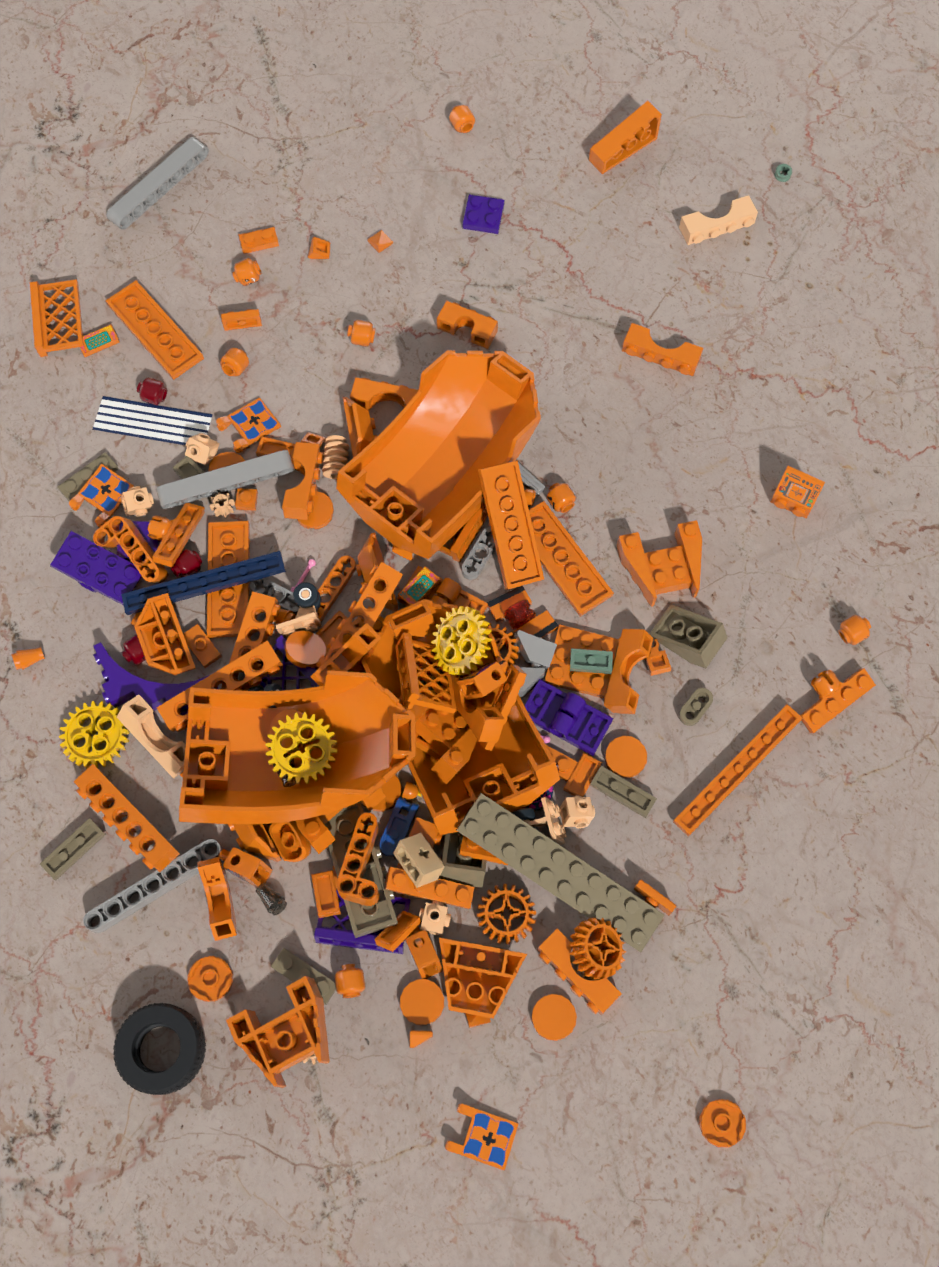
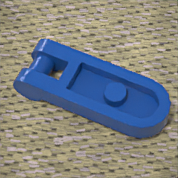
M402 797L398 798L379 843L380 850L385 856H395L393 853L399 841L406 838L420 804L415 802L409 803ZM402 809L409 811L407 816L400 814Z

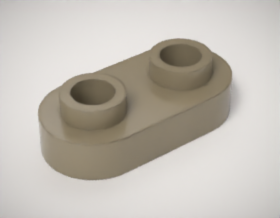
M706 688L695 690L679 712L680 721L687 726L697 724L713 702L712 693ZM698 698H703L705 703H700ZM687 713L692 714L693 718H692V719L687 718V717H686V714H687Z

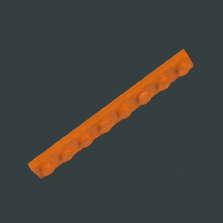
M786 704L673 820V823L689 837L803 718Z

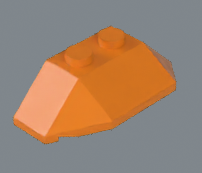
M343 397L354 458L377 437V435H373L372 431L376 429L374 418H370L367 409L351 399Z
M375 532L370 534L357 556L358 564L355 565L358 576H362L367 584L372 578L369 574L374 565L379 566L381 562L384 563ZM376 581L374 588L377 591H383L385 584L382 581ZM393 591L385 608L396 612L399 610Z
M168 593L147 599L134 629L148 666L173 675L195 669L196 667Z
M228 824L232 832L236 830L239 836L236 841L241 850L246 849L251 855L276 862L282 860L263 824Z

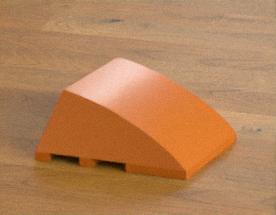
M439 938L449 1010L494 1019L527 954L477 943Z

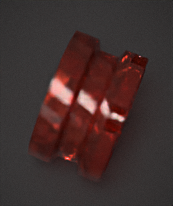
M522 600L510 606L503 613V616L506 620H509V625L514 630L535 618L536 613L533 609H530L528 600Z

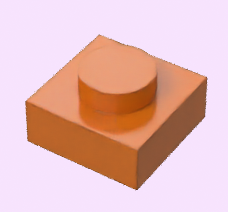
M237 488L236 510L256 511L257 489Z

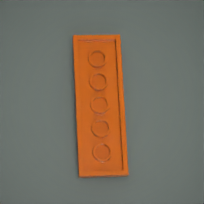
M136 280L106 300L109 308L173 380L204 359L203 354Z
M518 460L479 469L478 474L505 589H512L544 580Z
M545 501L531 508L529 513L541 565L578 615L581 617L611 598L614 592Z
M249 521L208 523V570L250 559ZM249 582L207 593L208 638L238 637L249 603Z

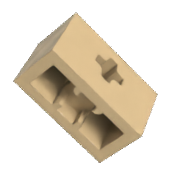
M421 833L400 840L393 853L416 888L438 880L445 867L441 859L431 848L430 843Z

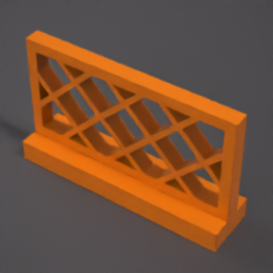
M77 279L39 285L37 281L30 282L34 346L40 357L48 356V352L83 347ZM67 287H74V290L69 295L63 292ZM47 290L56 291L50 298L45 296V291ZM59 295H62L66 299L59 305L55 300ZM70 301L75 304L71 311L64 308ZM51 304L57 307L52 314L46 311ZM61 311L67 313L62 320L56 318ZM71 317L77 321L72 327L66 324ZM52 320L59 323L53 330L48 328ZM62 327L68 329V332L63 337L57 334ZM73 333L76 334L78 341L70 342L67 340ZM54 336L60 339L57 344L49 345V341Z
M457 481L451 483L441 501L445 497H447L451 491H454L453 487L455 486ZM485 502L467 521L462 530L452 537L454 543L451 548L448 549L442 546L438 551L452 556L453 560L459 563L461 562L488 517Z
M403 632L395 646L403 707L412 709L415 704L455 713L457 708L451 674L443 671V667L437 665L439 661L434 660L435 656L432 653L435 652H432V649L436 646L414 641L411 634ZM413 648L420 650L423 654L419 655ZM427 657L433 664L430 665L424 658ZM416 662H419L425 669L419 668ZM435 667H438L440 670H442L444 674L441 675L435 669ZM430 672L436 679H431L426 673ZM421 677L427 684H422L418 678ZM441 682L446 689L443 690L437 683ZM432 687L438 694L435 696L428 688ZM423 692L429 700L421 698L420 693ZM443 697L449 704L443 703L439 698Z

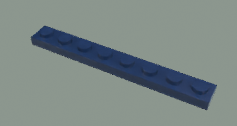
M281 551L127 592L121 594L125 613L131 615L142 612L147 599L168 593L171 603L284 573L286 569Z

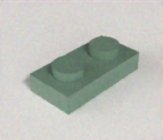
M571 649L570 671L612 673L613 652Z

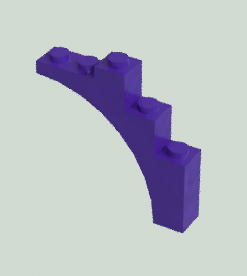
M101 642L93 646L96 651L93 656L97 664H102L104 668L101 673L106 683L102 684L105 690L102 692L106 703H111L114 708L140 695L155 711L157 710L156 707L204 679L201 678L196 681L180 684H162L147 681L132 675L120 667L111 658ZM188 705L181 708L180 714L182 716L188 714Z

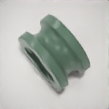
M788 164L778 165L775 171V178L780 182H786L790 179L792 168ZM783 171V173L786 172L787 174L783 175L780 172Z

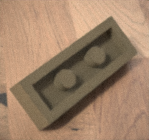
M105 452L60 484L58 489L70 501L78 494L101 464L113 472L119 468Z
M603 766L599 768L590 786L644 818L647 817L657 800L654 796Z
M89 818L46 857L40 865L56 881L106 834Z
M285 948L282 949L271 965L274 970L293 983L304 976L314 978L322 995L323 1002L326 1005L336 991L335 982Z

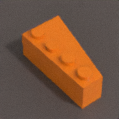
M646 101L590 148L589 161L601 174L609 171L657 139L662 114L649 101Z

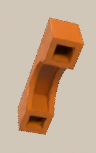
M631 323L622 351L630 356L643 358L647 362L662 365L664 368L679 371L684 375L694 376L704 348L688 342L673 349L662 348L652 340L650 329Z
M355 377L350 399L369 411L374 405L382 401H394L405 408L419 389Z
M296 442L293 453L294 468L304 475V479L298 486L285 491L282 505L284 518L308 520L310 512L313 513L314 501L312 499L317 494L316 480L320 479L319 464L323 463L324 457L323 452H320L319 444Z
M622 629L621 637L618 640L617 653L613 661L612 673L609 676L607 693L604 696V706L612 713L635 714L639 694L630 687L629 676L631 670L639 661L649 657L653 637L645 629Z
M468 674L463 676L451 675L456 708L478 741H499L505 718L497 707H482L480 698L466 700L456 681Z
M557 928L538 947L540 952L538 954L539 958L547 965L550 963L556 969L554 973L562 981L566 979L572 985L570 989L577 997L583 996L588 1001L586 1006L594 1014L599 1013L602 1015L622 993L607 978L592 981L580 977L571 965L570 953L572 947L569 946L571 942Z

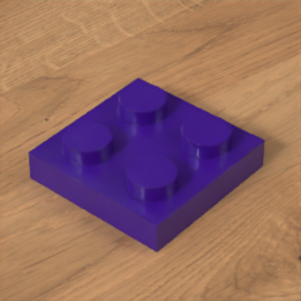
M469 194L463 220V229L499 234L505 200Z

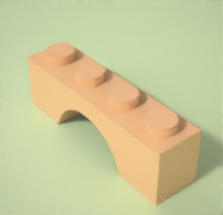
M748 195L732 200L729 213L721 218H709L702 215L699 211L682 216L679 229L687 245L697 244L727 232L732 233L737 229L750 227L755 223L758 211Z
M140 695L125 703L117 718L173 779L177 777L184 769L186 744L183 741H173L161 732L155 722L153 709Z

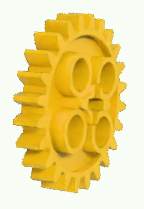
M459 606V609L452 608V613L447 611V618H440L442 624H436L438 632H433L436 640L431 641V643L436 644L432 652L437 653L434 657V660L439 661L437 665L443 667V671L449 672V674L463 676L464 674L470 675L471 670L477 671L476 664L483 665L481 658L488 657L485 654V650H491L487 646V642L492 641V639L488 638L487 635L492 630L486 629L490 623L484 621L486 616L481 615L480 611L467 606Z
M92 701L91 707L83 703L82 710L76 706L77 713L69 712L68 714L71 719L63 720L67 726L60 727V730L65 733L59 736L64 741L60 744L65 749L63 753L69 756L68 759L71 762L76 760L75 764L80 767L83 764L86 769L91 764L98 767V763L106 767L107 760L113 764L114 760L112 757L115 755L120 758L121 756L118 751L126 750L122 744L129 742L124 736L130 734L129 730L124 729L126 727L117 718L120 712L119 709H113L110 703L105 707L103 701L98 706ZM91 719V723L88 726L83 727V723L86 720ZM112 723L108 730H103L105 724ZM86 739L82 747H77L80 740ZM106 743V747L103 750H98L100 744Z
M304 712L302 718H299L298 714L295 713L292 720L287 715L286 723L279 720L278 722L281 727L279 729L272 727L275 735H268L272 743L265 744L266 747L271 748V751L266 752V756L273 757L268 761L269 765L276 764L273 771L281 770L279 776L281 779L288 775L289 783L293 778H296L297 784H300L301 779H304L306 784H309L310 777L317 781L318 773L324 777L323 769L331 770L328 762L336 761L331 754L338 753L337 749L332 748V746L337 744V741L330 740L335 733H327L330 725L322 726L324 721L322 718L316 722L315 714L310 719H307L306 712ZM307 728L313 730L311 738H302L301 733ZM291 738L293 740L292 746L290 748H283L281 746L283 739ZM316 739L320 740L317 744L305 747L306 752L304 753L296 751L286 758L283 757L284 754L299 749L298 745L301 743L303 746H306ZM315 748H319L323 752L319 759H313L310 756L311 751ZM296 757L302 760L301 766L299 768H292L290 766L291 760Z

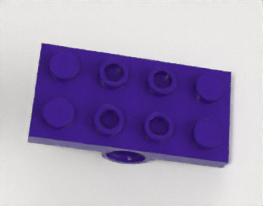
M70 531L50 564V567L78 581L87 590L99 592L123 605L121 594L133 591L141 578V574L134 564L103 547L97 546L73 531Z
M540 679L524 705L536 726L592 756L597 751L614 719L587 705L586 701L577 694L565 693Z

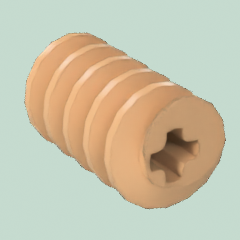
M332 435L325 439L326 445L324 447L322 473L326 478L337 479L338 471L348 463L346 457L349 456L347 451L349 450V445L345 443L347 440L343 436Z

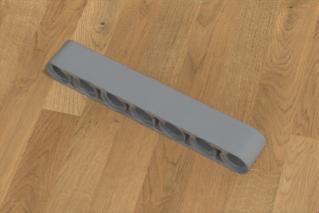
M194 137L188 139L110 207L106 215L107 219L122 230L128 228L207 157L209 153L208 147Z
M282 450L157 487L156 492L161 508L167 509L218 494V492L223 493L288 474L294 471V466L289 451Z
M214 839L205 840L174 859L161 872L156 870L90 910L83 918L84 926L94 933L104 932L199 873L197 865L194 867L188 866L192 858H198V862L216 858L223 850V847ZM217 846V852L214 855L207 854L210 847ZM174 869H178V876L174 879H170V872ZM154 881H159L158 889L151 891L150 885ZM135 893H139V900L135 903H131L132 895ZM115 905H120V911L116 915H112L111 909ZM95 917H100L99 925L92 927V920Z

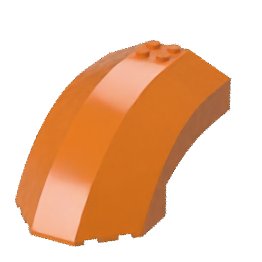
M447 350L421 373L419 391L398 416L367 447L338 471L336 489L367 525L393 545L430 559L467 523L485 502L478 470L516 461L539 424L541 415L538 410V396L534 385V373L504 351H495L494 353H483V351L455 353V350ZM457 481L455 486L453 487L454 491H451L449 495L441 501L451 483Z
M423 599L387 615L383 621L384 626L380 632H377L382 639L361 661L366 673L374 675L378 679L377 682L384 689H388L399 698L401 687L395 646L403 632L411 634L414 641L436 646V644L431 643V641L436 640V636L433 635V632H438L436 624L441 625L440 618H447L446 612L452 613V608L459 609V606L447 603L439 605L434 604L432 600ZM490 633L487 637L491 638L492 641L487 642V646L491 650H485V654L488 657L481 658L483 665L502 661L492 633ZM413 648L419 655L423 654L420 650ZM416 662V665L420 667L421 664ZM501 685L480 698L482 707H492ZM517 695L516 702L508 714L506 724L503 725L499 741L494 745L492 751L484 749L476 741L469 761L447 784L431 770L438 759L416 747L415 758L407 764L440 835L458 832L456 831L457 827L480 792L509 812L526 808L560 780L556 762L519 695Z
M327 671L324 686L283 691H236L190 688L179 822L245 825L280 823L312 818L356 804L372 795L415 758V714L410 710H406L399 703L400 700L388 689H384L377 682L378 679L371 673ZM272 705H275L277 708H269V707L272 706ZM295 709L303 713L306 712L308 719L315 714L316 722L322 718L324 720L322 726L330 725L327 733H335L330 740L337 741V744L332 746V748L337 749L338 753L331 754L336 761L328 762L331 770L324 768L325 776L323 777L318 773L317 781L310 777L309 784H306L304 779H301L300 784H297L296 778H293L289 783L288 775L281 779L279 777L281 770L274 772L273 768L276 764L269 765L268 763L273 758L266 756V752L271 751V748L265 746L266 743H272L268 738V735H270V725L274 717L283 710ZM316 739L312 743L304 746L302 750H300L301 753L306 752L305 747L312 744H317L320 742V740ZM315 748L311 751L310 756L313 759H319L323 752L321 749ZM286 753L283 757L286 758L292 753ZM297 757L293 758L290 762L292 768H299L302 764V760Z

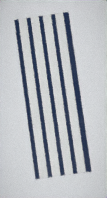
M103 396L92 430L186 445L187 440L199 433L207 435L213 414Z

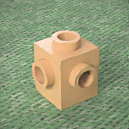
M199 433L187 440L185 455L196 463L206 465L216 457L220 443L210 439L206 434Z
M136 486L122 493L121 501L126 516L135 514L137 517L148 514L152 504H154L152 494L148 493L146 487L140 488V486Z
M566 797L559 808L563 827L585 828L588 827L591 820L595 817V808L591 804L590 797Z
M431 901V904L426 903L425 908L420 909L421 931L426 930L427 934L443 937L444 927H449L451 914H448V907H444L445 903ZM436 915L438 919L433 920L431 917Z

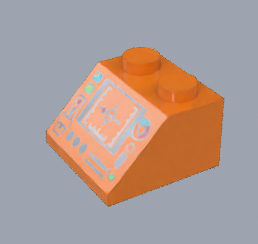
M787 466L770 502L778 508L786 509L798 517L807 519L825 482Z

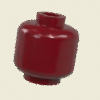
M150 377L145 378L143 382H139L137 393H139L141 401L158 405L166 399L168 390L164 382Z
M185 549L180 553L173 567L170 568L176 577L180 576L182 578L198 573L201 569L202 560L196 551Z
M137 634L123 643L124 651L121 653L127 662L132 661L134 664L139 665L146 660Z

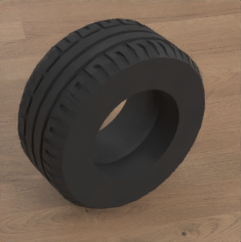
M154 1003L137 1009L122 1023L114 1041L113 1055L115 1067H117L120 1077L131 1088L146 1094L166 1095L181 1090L196 1077L195 1075L199 1073L204 1062L206 1043L203 1029L192 1014L172 1004ZM168 1027L179 1036V1056L169 1069L159 1072L152 1071L141 1060L140 1048L142 1041L152 1029Z

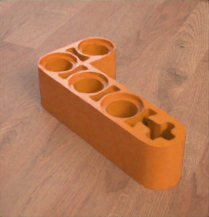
M114 516L95 531L93 541L97 546L111 549L120 544L146 581L159 584L167 579L166 568L162 564L153 562L152 556L154 551L130 519ZM123 522V528L120 530L119 526ZM108 535V540L105 543L104 538ZM134 538V544L131 546V539ZM145 553L146 558L145 561L142 562V555Z
M363 813L359 816L336 883L341 898L365 906H373L379 900L377 885L370 880L363 879L379 830L377 818L372 813ZM369 823H372V825L368 826L366 835L365 826H367ZM360 842L367 844L364 849L356 848V845ZM352 863L360 864L357 870H350L349 866ZM347 883L353 885L350 891L342 890L343 885ZM368 889L374 891L371 897L363 896V893Z

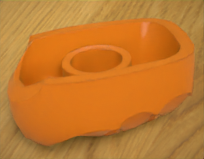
M296 821L272 823L270 825L269 834L271 840L284 861L299 862L309 856L311 845L299 831Z

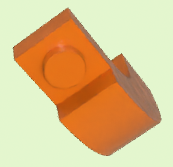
M366 623L328 661L315 671L311 678L319 686H324L327 671L348 672L382 638Z
M216 857L197 862V868L206 893L209 925L214 940L237 936L230 887L220 858Z

